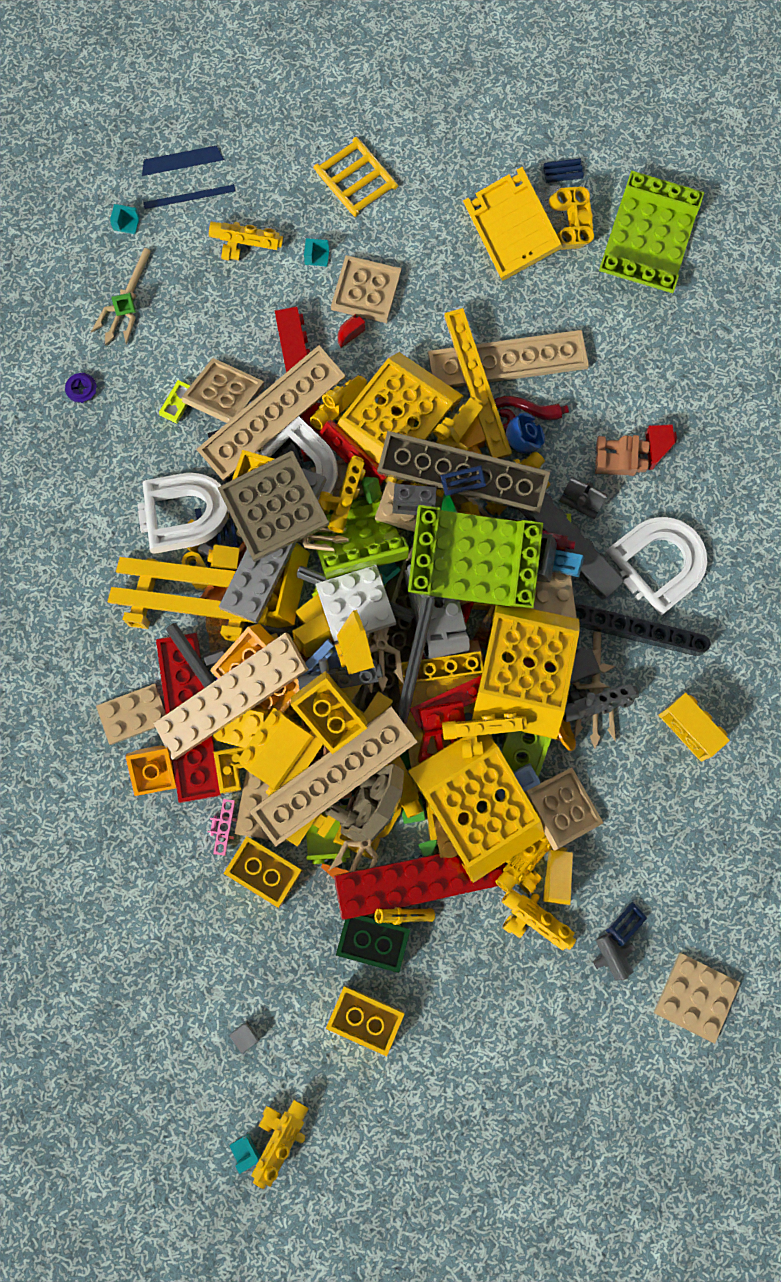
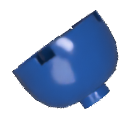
M522 412L513 418L506 428V437L510 448L520 454H530L541 448V445L545 442L541 426L535 425L533 422L535 418L530 414Z

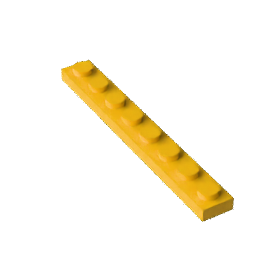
M460 308L444 313L471 398L477 397L483 403V408L479 412L478 417L490 456L498 459L511 456L512 452L464 309Z

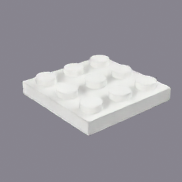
M377 565L316 583L334 644L338 643L337 634L354 610L358 611L366 634L396 625Z

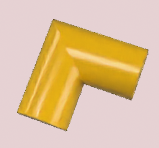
M236 747L214 752L220 794L242 790L238 769L244 767L237 760L246 748Z

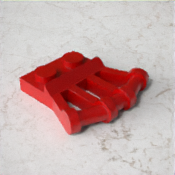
M461 700L419 709L423 732L418 755L419 763L434 755L427 753L431 736L435 737L436 751L439 752L443 749L441 734H443L442 722L465 721L464 707ZM450 739V744L455 742L457 739Z

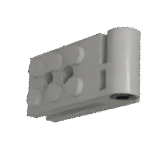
M411 565L407 567L408 570L403 572L407 591ZM408 592L412 611L415 612L416 628L423 598L430 597L435 599L434 604L438 606V608L433 607L423 653L426 659L469 652V639L465 632L466 626L459 600Z

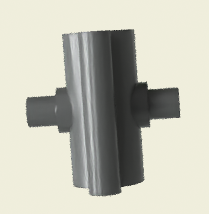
M571 477L559 502L595 519L607 494L595 489L591 482L586 484Z
M607 933L595 940L602 955H600L599 959L594 960L593 963L596 969L603 966L609 967L615 981L625 980L634 972L627 959L629 957L628 954L636 951L633 943L620 947L617 944L618 940H613L612 934Z

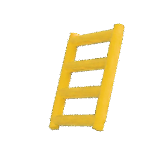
M354 137L351 144L320 165L318 163L315 164L313 167L354 217H357L360 210L390 189L395 190L399 186L358 137ZM356 149L364 155L332 178L326 173L327 169ZM368 162L375 168V170L344 191L337 186L340 181ZM380 175L387 182L355 205L348 199V197Z

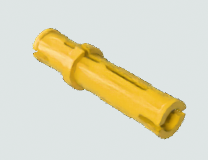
M395 907V909H377L375 912L377 923H392L394 925H399L402 922H433L435 919V911L432 908L401 909L400 907Z

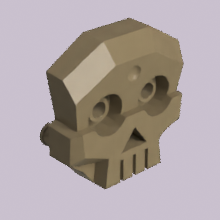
M395 764L383 767L355 788L354 796L350 799L345 810L334 803L329 807L330 810L326 809L325 814L340 822L341 834L348 838L361 842L366 840L373 841L391 821L402 798L404 770Z

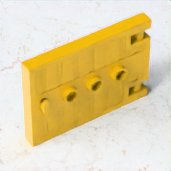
M523 167L516 170L518 174L511 178L510 174L475 193L477 198L470 201L469 197L463 200L502 281L563 248ZM522 181L523 184L517 187L515 186L517 183ZM479 205L482 206L481 208H479V209H477V210L475 211L474 208H476V207L479 206Z

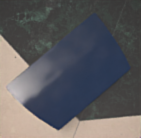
M210 146L144 159L142 176L223 161L224 158L217 146ZM233 184L143 202L144 209L231 193L236 190Z

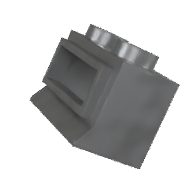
M395 484L392 513L417 515L418 505L435 507L436 487Z

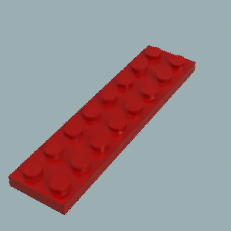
M197 632L184 634L201 659ZM171 637L156 639L166 715L204 689V686ZM212 736L177 760H173L178 803L221 796Z
M440 853L334 875L341 919L345 920L373 914L377 909H395V907H405L497 887L496 880L504 872L505 863L474 883L462 865L463 861L459 855L453 858H440Z

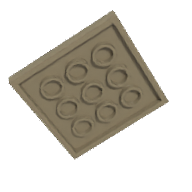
M293 451L218 487L254 562L330 525Z

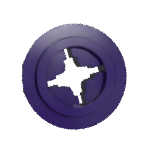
M76 373L65 384L66 395L75 403L91 401L93 395H96L97 385L94 378L89 374ZM80 382L86 388L83 389L82 394L79 392V390H76L80 388Z

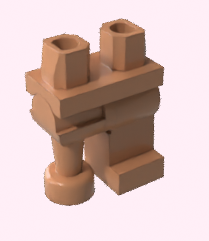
M625 435L619 440H606L605 436H598L595 474L635 476L636 472H646L648 469V459H638V454H648L649 442L639 440L638 435H633V437ZM605 449L616 450V454L606 453Z

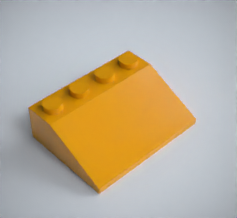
M261 624L249 626L210 671L219 679L275 639ZM298 678L255 707L268 710V716L273 708L287 714L293 708L290 705L291 697L300 690Z

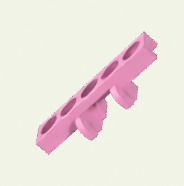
M223 799L220 819H217V816L210 818L212 820L211 831L207 832L211 833L210 836L217 834L213 854L226 856L228 840H234L233 836H229L231 821L237 822V819L233 818L235 800ZM226 802L232 803L230 810L225 809ZM227 812L230 814V816L224 817V813ZM219 821L218 831L216 832V823ZM227 823L228 830L222 831L220 829L221 824ZM220 838H226L224 842L219 841ZM219 844L224 846V850L221 853L217 852Z

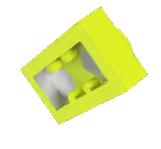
M177 380L160 409L159 415L178 424L188 406L182 402V396L190 385Z

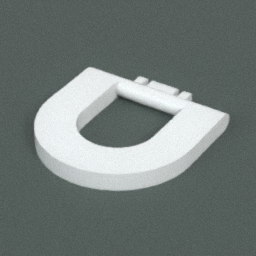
M299 416L261 448L260 452L256 453L271 457L290 438L314 461L316 473L326 477L327 481L322 491L333 494L336 488L338 465L331 448Z
M183 473L143 481L145 503L137 505L141 533L148 532L150 552L161 553L193 547L215 537L223 529L229 517V510L218 490V487L221 486L220 483L209 476L198 473ZM183 496H196L206 502V510L198 520L188 524L158 529L156 501Z
M657 517L646 520L606 550V553L622 570L620 572L621 578L627 577L623 582L632 594L638 590L639 593L635 596L637 600L644 596L661 616L697 587L707 567V553L700 536L689 525L674 518ZM657 540H667L679 547L683 554L684 565L677 576L654 593L629 564L628 560L650 543Z

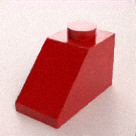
M673 424L652 425L647 428L645 438L649 442L647 454L649 470H653L676 443L677 434L676 431H673Z

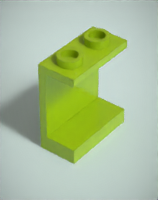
M342 805L339 807L345 810L347 805ZM335 820L324 838L317 834L318 828L313 824L307 831V861H312V865L325 864L326 859H333L334 862L342 847L333 842L340 827L339 821ZM346 849L341 858L342 862H346V858H350V849Z

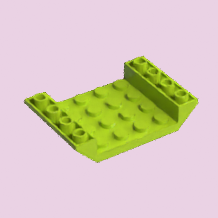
M631 170L599 271L674 293L680 266L705 192Z
M365 496L357 497L356 500L353 499L346 519L345 528L347 530L343 531V533L317 532L314 534L333 537L339 535L349 540V542L342 543L314 540V544H327L334 549V551L317 550L326 580L374 565L378 567L408 558V545L404 537L399 536L396 527L375 520L382 496L370 504ZM330 510L329 514H325L328 522L333 514V510Z
M418 505L408 592L501 606L533 608L543 523L483 517L442 511L438 507Z

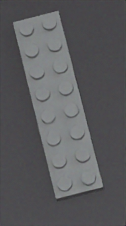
M302 469L318 499L327 481L326 477ZM297 541L256 562L253 561L247 549L219 608L258 624Z

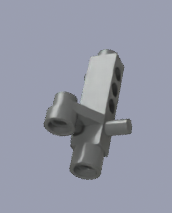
M322 658L318 660L321 671L298 676V684L301 690L324 671H327L340 688L369 685L370 683L379 682V678L383 677L381 664L377 665L376 661H373L374 668L349 675L346 667L329 669L327 658Z
M632 684L596 695L591 692L589 693L587 689L569 691L567 698L570 704H566L563 720L569 722L600 712L607 714L619 706L622 708L629 707L633 704L635 698L639 697V691Z

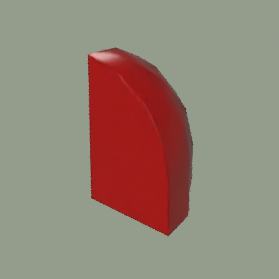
M354 314L340 326L337 339L341 348L365 331V321L360 316L357 318Z

